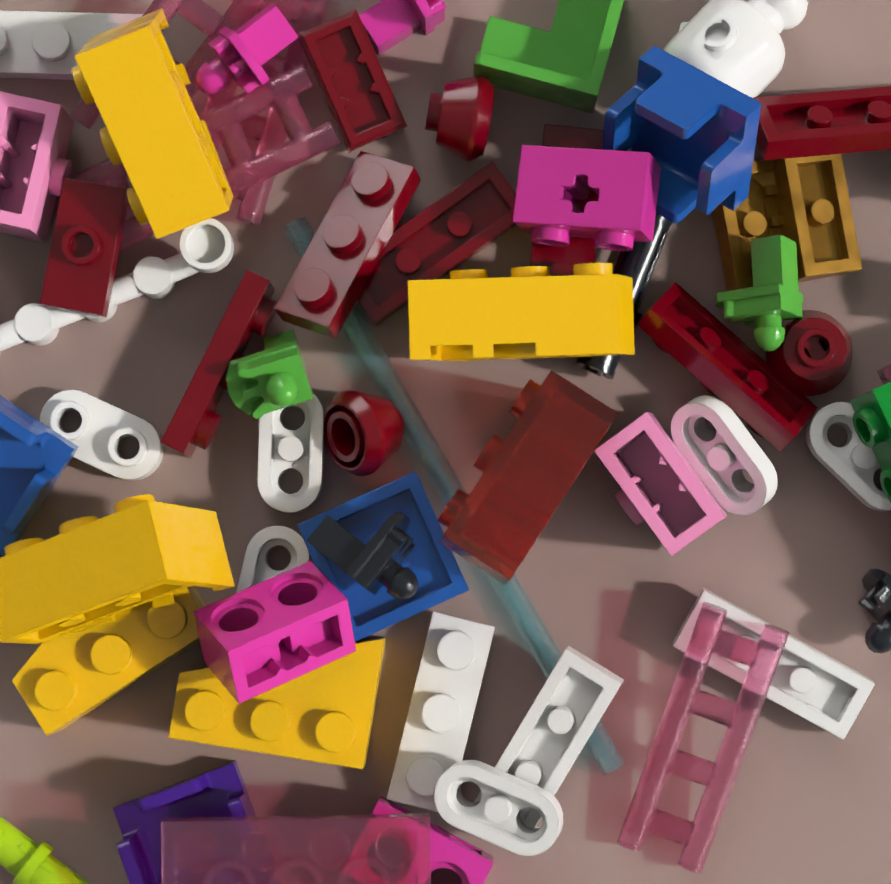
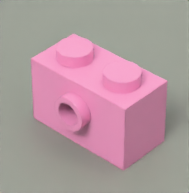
M0 91V233L46 242L56 196L60 197L63 179H71L72 161L66 159L74 120L60 104Z
M644 413L594 450L622 488L614 496L623 510L636 525L645 520L671 557L727 517V514L652 413Z

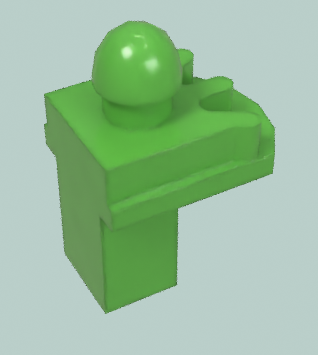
M783 235L751 239L753 287L718 292L715 295V306L724 310V318H732L733 323L745 322V326L756 325V328L753 329V336L757 345L764 351H773L783 343L785 328L782 327V321L803 318V293L799 292L797 245L795 241Z
M294 329L263 338L264 351L232 360L229 363L226 373L228 394L236 407L248 415L253 414L255 419H260L266 413L313 399L305 361Z

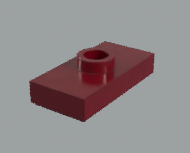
M356 9L298 34L300 44L348 153L407 127Z
M69 178L63 179L41 293V305L107 317L129 204L127 189Z

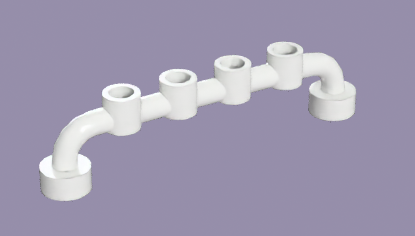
M211 218L186 227L180 237V254L164 260L154 256L146 257L137 263L132 273L114 279L107 317L48 306L44 307L37 303L23 306L17 312L15 319L0 324V354L1 351L25 341L38 346L47 345L57 337L61 327L83 318L98 323L105 322L113 317L119 304L141 295L151 299H163L172 293L177 281L198 272L214 273L222 270L231 261L234 253V242L229 231L222 223Z

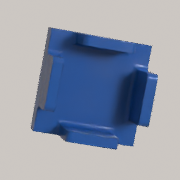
M653 46L639 58L635 85L610 106L605 113L602 150L627 151L631 147V151L649 152L661 166L656 213L673 223L681 222L695 207L706 215H709L719 204L734 211L748 198L762 103L668 52Z
M0 395V553L5 556L4 547L20 539L79 447Z
M416 471L297 524L315 566L348 599L355 642L469 590ZM396 512H402L409 517L410 524L406 534L413 538L412 543L415 547L400 565L404 568L409 567L415 573L418 580V589L412 597L407 599H397L389 595L385 586H382L377 594L374 595L307 542V539L328 515L363 544L367 545L388 517Z

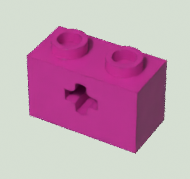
M522 145L513 222L526 233L532 234L531 241L533 243L547 246H569L570 237L593 238L595 247L614 251L633 250L634 241L653 243L661 166L649 152ZM589 189H592L599 196L598 201L587 202L584 212H582L575 206L576 199H587Z

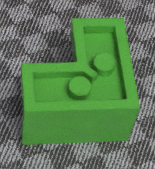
M559 0L550 32L489 16L480 52H477L474 61L473 76H485L496 88L593 113L624 0Z

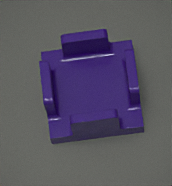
M236 761L113 808L123 839L116 845L130 884H278L280 882Z

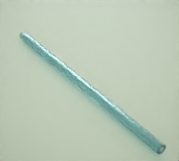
M300 217L283 228L300 259H302L315 235L305 217ZM355 303L342 327V331L380 396L387 398L401 413L404 421L403 435L546 679H548L562 655ZM600 720L585 745L604 776L625 764V761Z

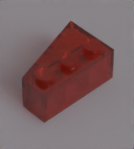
M553 370L550 371L542 385L531 379L528 381L509 411L519 418L505 440L494 433L473 465L483 472V475L470 494L458 488L437 520L447 527L440 540L441 544L504 585L511 580L618 415L616 411Z

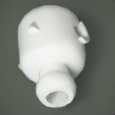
M710 0L689 22H682L680 24L679 32L668 42L663 50L754 98L782 70L786 53L779 34L783 30L794 28L803 21L808 2L807 0H748L747 2L744 0Z

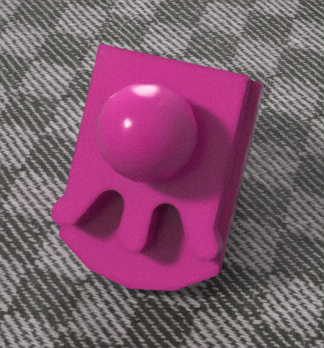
M382 0L360 14L359 17L370 42L380 55L420 28L425 35L434 31V27L445 20L446 5L443 0Z
M269 4L235 31L226 26L218 31L219 35L207 43L217 58L209 64L205 62L198 69L195 83L203 93L212 94L225 88L224 84L233 79L239 87L249 94L260 84L263 85L270 80L261 66L295 41L298 35L278 7L274 4Z

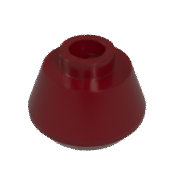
M478 75L445 82L443 94L431 92L425 130L437 132L436 144L467 162H471L484 155L493 110L495 86L485 76Z
M802 310L803 318L782 321V327L785 328L784 341L779 348L773 351H766V361L777 377L791 389L804 396H816L831 391L844 380L852 362V344L847 331L835 318L816 310Z
M346 390L336 394L330 401L323 415V440L330 457L342 469L356 476L370 475L389 460L401 446L404 434V421L399 410L387 398L375 394Z

